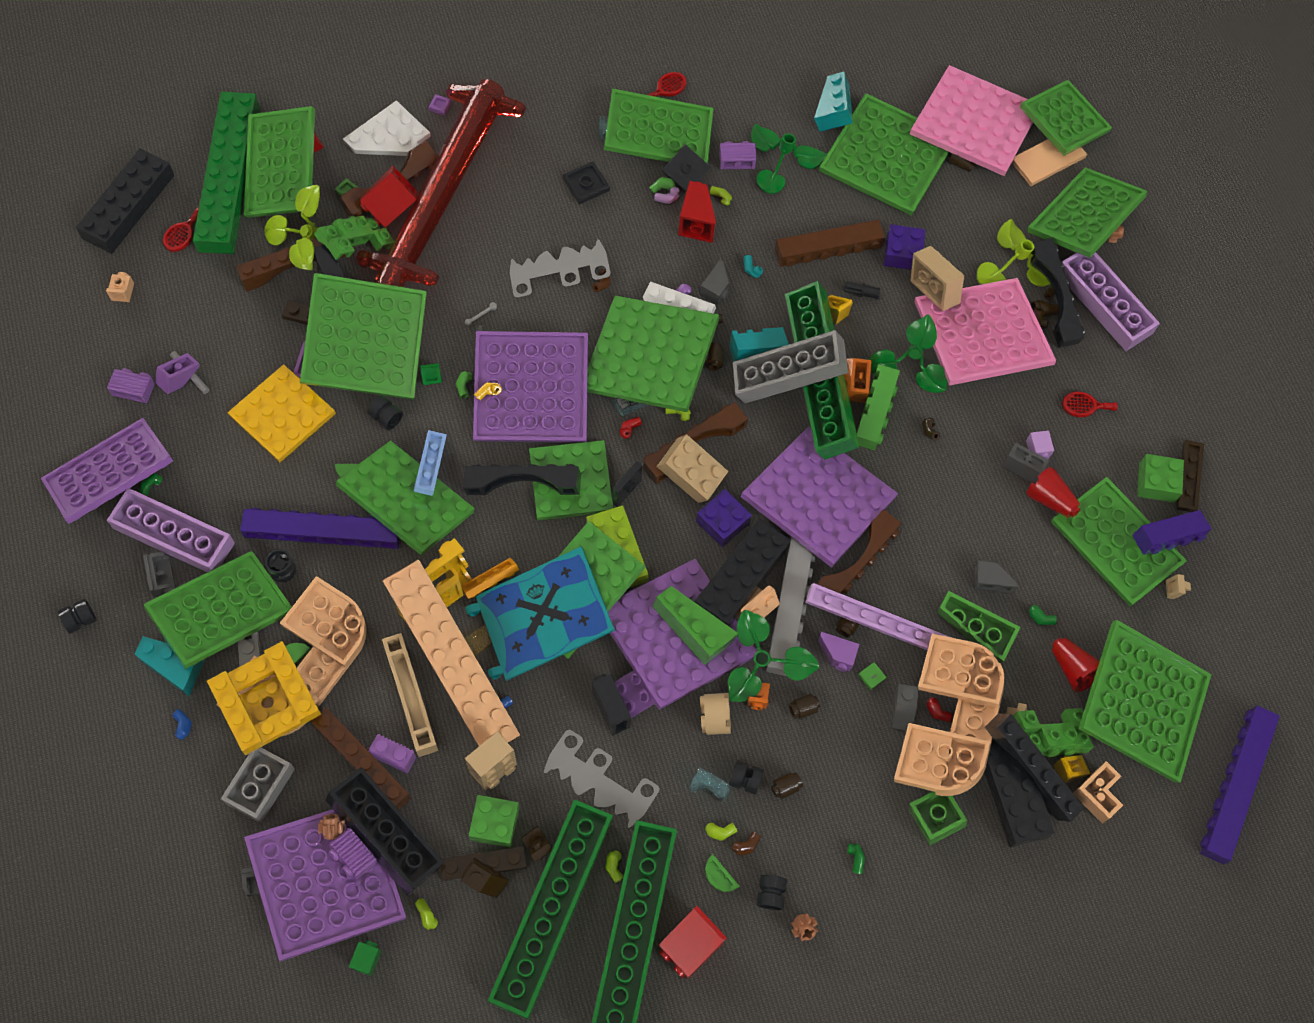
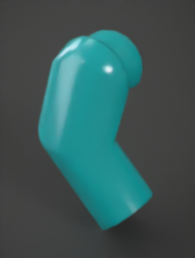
M745 255L743 257L744 271L753 278L760 277L763 273L762 267L753 266L752 256Z

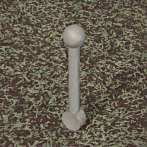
M492 302L487 309L471 319H466L465 325L470 326L473 321L490 310H496L497 304Z

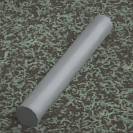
M176 351L170 354L172 359L180 357ZM194 373L190 379L203 394L208 393L210 389Z

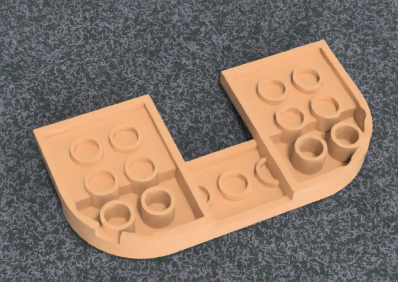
M316 576L282 619L280 625L313 646L297 669L315 704L319 707L362 650L367 630L365 619L358 605L350 597ZM274 673L269 677L253 684L252 686L238 692L239 695L275 677L276 674ZM266 699L263 702V707L270 708L274 703L273 699ZM303 724V725H301V726L295 728L294 730H292V731H290V732H288V733H286V734H284V735H282V736L291 734V733H293V732L299 730V729H300L301 727H303L305 724Z
M932 634L918 690L958 698L951 730L947 732L909 723L894 782L934 791L936 795L953 796L971 789L981 779L985 771L993 738L985 726L999 712L1004 690V672L1001 663L997 661L994 654L986 647L970 641Z

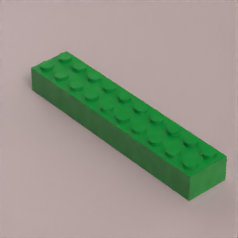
M220 92L193 242L198 252L234 254L245 194L248 115L259 113L260 107L254 93Z
M818 281L785 294L794 343L835 331L827 292ZM844 374L803 386L815 451L826 460L859 448Z
M574 799L488 998L489 1004L526 1020L530 1019L613 821V815Z
M636 820L592 1023H637L677 829Z

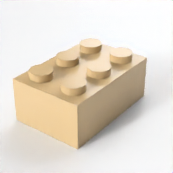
M932 246L913 253L910 281L942 311L960 304L964 281L962 272L957 270Z
M687 434L675 440L656 466L698 503L709 500L728 473L727 469Z
M498 731L465 758L470 774L485 791L488 788L493 789L500 782L499 779L504 775H510L517 765L514 749Z

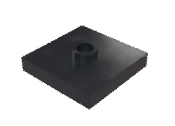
M684 144L662 172L674 180L683 191L687 192L689 181L699 182L711 167Z
M594 161L562 175L563 180L578 204L610 191V186Z
M635 462L613 487L612 503L616 507H619L642 481V465L639 462Z

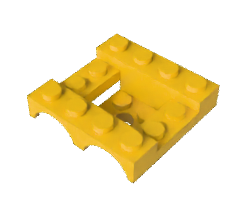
M455 538L443 543L438 550L440 558L432 560L428 567L425 568L432 582L445 573L446 579L439 582L435 588L446 607L463 596L462 585L472 579L466 571L468 563L462 556L464 549ZM396 606L399 615L403 618L401 612L399 611L398 607Z
M283 641L264 650L265 654L229 673L224 671L207 680L235 739L245 755L321 715ZM274 673L276 674L275 677L239 695L238 692L252 686L253 684L269 677ZM266 699H273L274 703L270 708L263 707V702Z

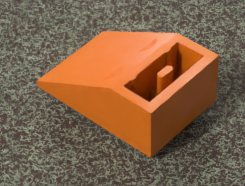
M847 359L848 373L844 374L849 401L866 403L870 387L871 360Z

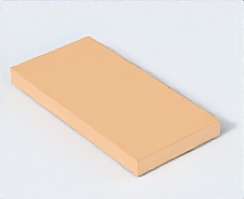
M1047 139L1016 155L1012 164L1027 183L1033 186L1086 158L1087 153L1080 147L1063 156L1051 141Z

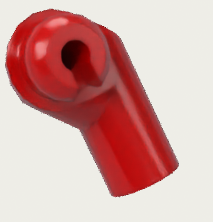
M638 416L622 423L619 433L623 439H628L633 428L642 425L640 417Z
M929 698L927 709L931 717L950 723L952 713L943 711L937 698Z

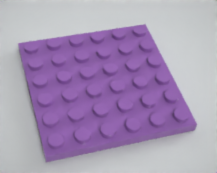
M476 331L474 394L487 382L498 383L502 387V392L499 395H486L481 401L474 396L473 441L587 442L588 333Z
M808 426L742 492L741 498L832 568L867 530L879 513L889 506L898 493L845 453L824 460L815 451L812 430Z
M696 559L622 595L608 612L615 631L610 633L634 672L638 675L637 677L640 678L641 683L658 710L754 659L755 653L758 652L754 645L744 646L736 637L734 643L704 665L652 607L656 597L670 586L695 602L710 582ZM735 619L729 627L737 632L738 622Z
M333 809L244 837L279 962L406 919L395 881L377 860L371 869L355 880L352 876L348 878L342 870L343 864L339 860L334 861L328 853L330 851L329 843L333 840H327L324 838L323 833H318V823H320V820H323L324 815L336 814ZM345 824V830H343V832H345L347 829H349L346 824Z

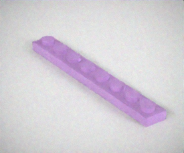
M815 583L811 584L805 601L807 604L927 651L932 634L949 637Z

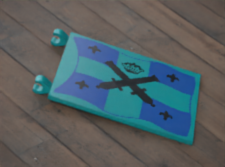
M582 546L477 595L478 603L465 607L466 613L471 617L476 616L480 612L482 613L500 666L488 670V675L493 680L500 678L504 674L505 680L508 681L615 631Z

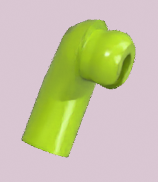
M712 186L710 194L722 197L721 204L730 205L732 196L727 190Z
M665 408L666 414H680L682 421L690 420L691 412L689 409L688 412Z
M708 823L705 827L707 835L719 841L737 832L733 823L724 828L714 823Z
M619 851L610 852L607 855L605 870L616 884L624 878L617 868L618 862L622 858Z
M418 899L415 905L420 912L423 927L428 930L435 929L438 925L437 919L434 917L425 899Z

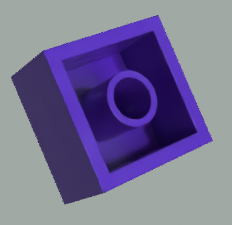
M890 224L886 236L883 266L912 270L913 253L924 249L925 229Z
M724 489L697 513L696 522L723 548L750 524L752 515Z

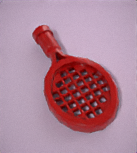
M678 72L667 73L657 82L656 91L648 95L654 97L676 96L685 89L686 78Z
M196 208L188 221L176 223L167 229L163 236V244L168 251L178 252L190 244L194 234L192 225L197 221L199 208Z
M1080 391L1067 394L1062 401L1063 410L1067 414L1078 418L1088 417L1098 409L1117 411L1118 407L1117 402L1099 403L1090 394Z

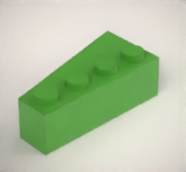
M878 364L856 433L859 446L875 451L877 444L881 445L884 434H881L882 428L886 429L889 418H886V415L891 412L893 406L891 398L896 396L898 387L895 385L900 370Z
M672 586L658 595L652 606L704 665L734 643L739 634Z
M950 591L945 595L937 611L943 619L969 641L989 649L1001 664L1004 662L1020 629V626Z

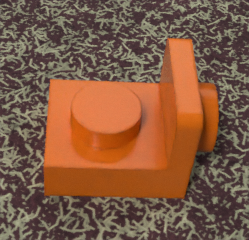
M762 683L759 693L755 697H748L746 706H751V709L754 710L766 709L770 684Z

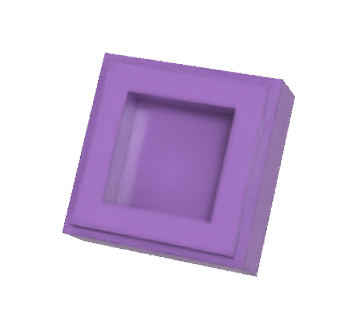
M435 94L428 107L429 111L445 116L451 105V99Z

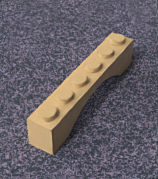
M402 633L382 639L418 757L438 751L437 744Z

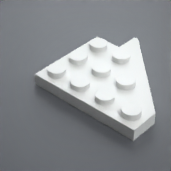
M396 100L343 138V142L355 154L407 156L408 151L424 142L431 135Z
M653 282L649 283L643 295L644 301L708 313H714L716 309L715 304Z

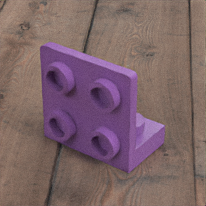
M634 670L615 681L631 718L655 705Z

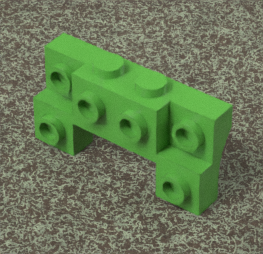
M351 216L347 219L339 218L332 225L319 227L314 233L317 240L330 250L335 260H338L343 254L346 257H350L355 251L352 246L366 244L368 240H370L376 251H379L383 246L386 249H390L395 243L387 229H380L373 217L366 219L364 216Z
M1082 708L1066 709L1060 715L1063 723L1040 724L1034 710L1017 711L1013 715L1043 756H1070L1088 753L1094 748L1089 735L1078 729L1084 712Z

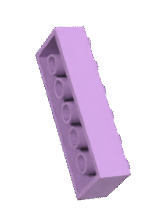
M1096 252L1091 258L1075 253L1062 262L1065 277L1068 278L1070 289L1125 351H1128L1155 332L1160 323Z
M130 488L125 491L107 519L113 529L205 572L220 567L235 544L230 534Z

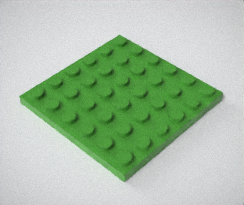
M866 93L852 114L853 123L845 125L820 165L819 171L912 216L948 156L949 151L910 135L917 117Z
M314 273L300 383L413 400L427 291Z
M614 296L587 369V392L688 412L719 321V314Z
M1118 620L1112 621L1078 729L1167 779L1180 783L1212 674Z

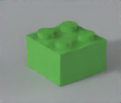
M1146 454L1139 462L1137 497L1175 503L1182 495L1184 460Z
M932 791L909 804V811L930 846L966 827L967 819L953 796H940Z
M478 795L469 831L470 841L511 848L520 809L519 802Z

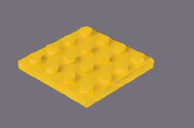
M284 364L227 412L240 427L279 463L336 414L335 410L306 384H301L300 378Z

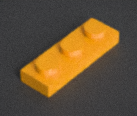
M508 558L462 585L463 594L468 599L474 598L483 590L496 586L499 581L512 577L519 570L517 564L511 558Z

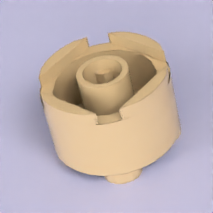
M729 693L704 694V696H700L702 714L705 713V716H701L702 732L706 733V735L731 734Z

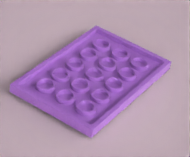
M141 418L43 476L41 480L64 519L70 524L98 508V506L106 501L113 499L126 489L131 488L141 480L148 478L161 468L166 467L173 460L144 418Z

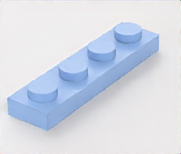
M428 430L414 492L433 496L447 434Z

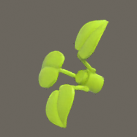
M319 185L301 189L295 199L296 209L301 212V217L308 224L302 226L300 230L286 228L287 219L284 216L275 215L267 221L264 230L267 241L275 246L281 245L286 240V231L302 235L303 238L297 240V244L291 246L289 258L293 265L303 270H313L314 245L311 239L316 238L314 233L318 227H315V223L311 222L307 217H312L318 208L320 197Z
M1012 219L1005 222L998 231L997 240L1001 247L1015 250V255L1000 270L994 263H982L977 269L978 283L982 285L1006 280L1001 272L1016 258L1020 260L1028 258L1027 267L1030 269L1026 274L1029 281L1039 287L1050 285L1047 278L1032 266L1031 258L1033 254L1031 252L1034 250V244L1025 238L1023 232L1015 225Z

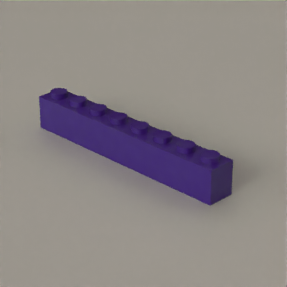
M260 508L244 509L240 528L244 538L399 549L400 538L374 516L360 518L356 515H347L346 517L334 513L320 515L317 512L306 514L294 510L281 512L278 509L265 511Z
M1255 706L1245 713L1243 719L1246 721L1245 725L1240 729L1237 736L1239 738L1238 745L1234 746L1231 753L1234 757L1225 770L1227 774L1226 780L1220 785V797L1216 799L1213 805V810H1215L1213 817L1209 818L1206 828H1208L1207 835H1204L1200 842L1202 847L1200 854L1223 865L1232 859L1280 715L1260 706Z

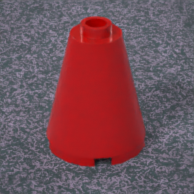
M1052 467L1045 469L1037 477V482L1035 484L1032 482L1026 492L1029 498L1067 518L1070 516L1075 517L1081 510L1079 508L1080 502L1058 472Z
M1067 638L1055 640L1052 644V652L1075 693H1077V690L1083 692L1091 687L1100 661Z

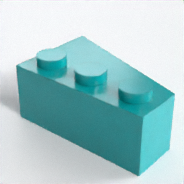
M845 72L827 76L814 117L819 132L853 123L850 86Z
M783 327L762 329V332L754 333L752 329L747 330V333L740 334L737 331H732L729 350L733 362L789 345Z
M142 636L134 654L142 663L188 697L205 661L202 660L185 669L168 643Z

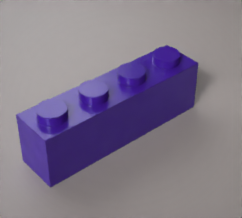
M1198 510L1142 525L1132 537L1143 555L1149 553L1157 554L1163 549L1171 550L1177 545L1186 546L1195 540L1200 542L1207 537L1206 534L1212 528L1202 512Z

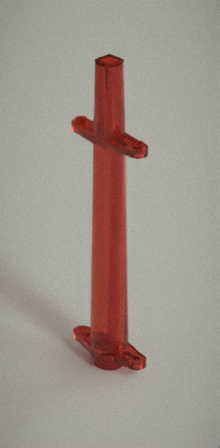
M483 79L475 86L455 84L448 86L446 90L447 96L464 105L388 255L360 250L356 256L357 263L364 268L370 267L379 271L373 283L404 287L407 281L423 283L426 286L436 285L439 276L437 273L416 265L418 258L496 116L522 117L526 111V107L522 102L505 96L503 88L496 82Z

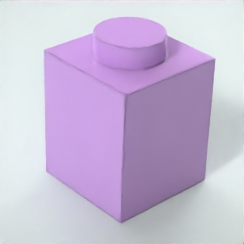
M1049 430L1030 433L1026 440L1028 449L1048 460L1054 452Z

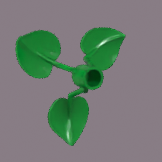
M756 123L752 129L751 141L755 143L756 149L767 152L770 148L774 150L779 146L781 156L774 173L770 170H762L757 175V184L766 193L776 194L785 186V178L777 174L785 154H789L793 150L794 157H798V164L807 169L818 167L827 156V153L810 146L801 145L797 147V144H795L796 137L791 133L784 134L779 140L775 132L763 128Z
M929 314L908 326L906 337L911 345L909 350L905 351L901 357L895 360L894 352L884 349L875 352L868 358V360H871V372L874 375L878 364L898 370L896 363H899L907 355L912 359H919L923 371L918 372L916 375L917 384L923 390L932 393L947 390L944 368L939 364H929L926 368L924 367V357L922 356L924 349L931 348L937 340L936 326Z
M744 610L741 613L737 623V632L739 633L737 637L744 646H752L755 643L758 652L754 655L756 665L752 672L747 668L740 667L733 670L729 675L728 690L730 701L742 702L748 700V697H755L762 687V681L759 677L755 676V673L759 666L765 667L770 662L785 663L783 667L784 673L788 678L796 681L807 678L819 669L816 658L809 651L801 647L787 649L785 653L786 659L771 658L767 651L761 650L759 641H764L769 636V623L761 615L749 610Z

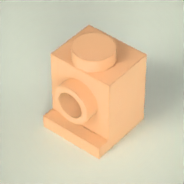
M118 272V275L112 274L109 288L106 290L111 301L130 302L134 282L131 276L125 272Z

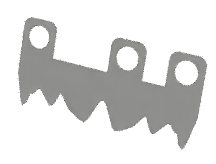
M598 239L596 246L592 250L582 246L580 253L573 248L563 247L558 260L554 259L548 251L539 255L535 263L527 258L524 264L520 265L516 264L514 259H511L510 278L514 296L522 297L532 293L531 278L560 272L563 286L578 284L580 282L578 268L590 265L592 278L595 280L609 277L610 268L603 245ZM604 266L606 273L598 276L595 274V268ZM567 273H574L576 279L571 283L566 282L565 275ZM519 284H526L528 289L525 293L520 294L516 291V287Z
M572 730L565 731L550 753L544 773L558 768L561 780L571 776L572 787L577 795L595 788L594 806L609 807L616 805L615 815L627 813L629 819L628 828L632 827L636 820L642 818L659 793V786L644 778L640 781L634 792L631 793L603 775L612 762L611 755L597 748L586 763L581 761L574 755L582 745L583 738ZM572 735L577 738L578 742L574 748L566 747L564 741L567 736ZM597 754H603L606 757V764L602 767L596 766L593 762ZM645 784L651 785L654 789L650 797H644L641 794V787Z

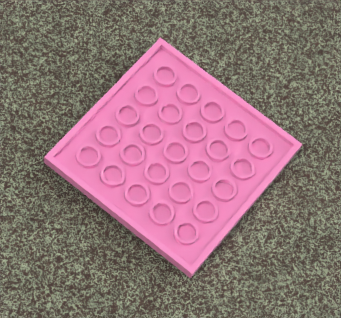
M949 65L914 123L910 135L1005 176L1033 121L1020 108L1022 102L1028 99Z
M1018 278L962 288L960 304L945 311H942L926 295L915 297L914 302L921 318L929 314L935 323L937 340L933 348L941 366L944 368L949 386L1055 365L1056 359Z

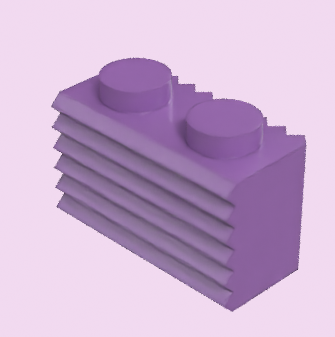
M727 141L720 143L721 170L755 169V143H750L749 141L741 143Z
M122 368V370L114 369L107 389L112 396L147 404L155 383L147 373L141 372L136 374L129 369Z
M380 734L375 737L369 748V752L375 759L408 774L416 759L413 749L410 750L406 746L403 747L402 744L399 745V743H395L391 739L388 740L387 737L385 738L384 735L381 736Z
M351 828L329 843L330 851L328 853L334 861L339 860L343 864L342 870L348 878L352 876L357 880L376 864V858Z

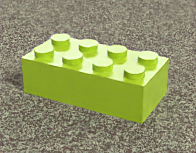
M623 506L586 517V523L588 521L591 522L645 566ZM646 568L629 588L648 582Z

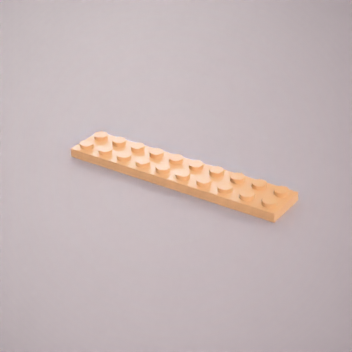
M416 560L382 580L478 746L483 744L497 731L507 742L520 736L421 562Z

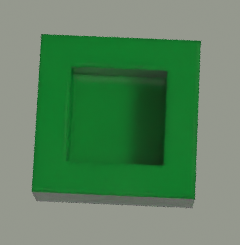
M439 363L420 366L423 385L442 383Z

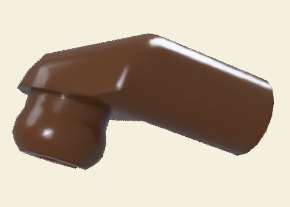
M603 269L599 276L604 275L606 273V269ZM610 276L598 279V282L592 286L593 291L599 292L610 286Z
M752 832L747 841H735L732 844V851L737 855L751 854L761 836Z

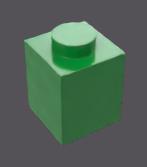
M368 940L365 943L358 942L349 968L372 976L381 954V950L377 948L378 944Z

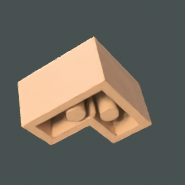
M1107 761L1098 767L1073 792L1075 797L1102 824L1109 820L1123 806L1108 790L1121 775Z

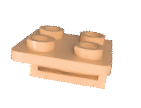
M767 586L764 590L758 588L748 603L740 609L741 612L736 618L739 619L744 610H749L765 618L780 605L774 588L771 586Z

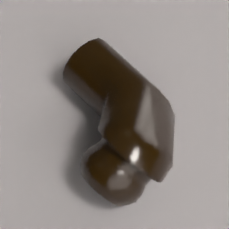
M1036 307L1034 314L1040 327L1047 328L1048 319H1042L1044 309Z
M933 418L924 419L922 422L924 435L932 440H938L940 433L932 429L935 426V423H933L935 420Z

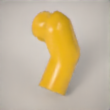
M487 382L474 396L481 401L486 395H499L502 392V387L498 383Z

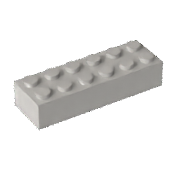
M835 330L733 362L735 395L746 404L848 373L844 339Z

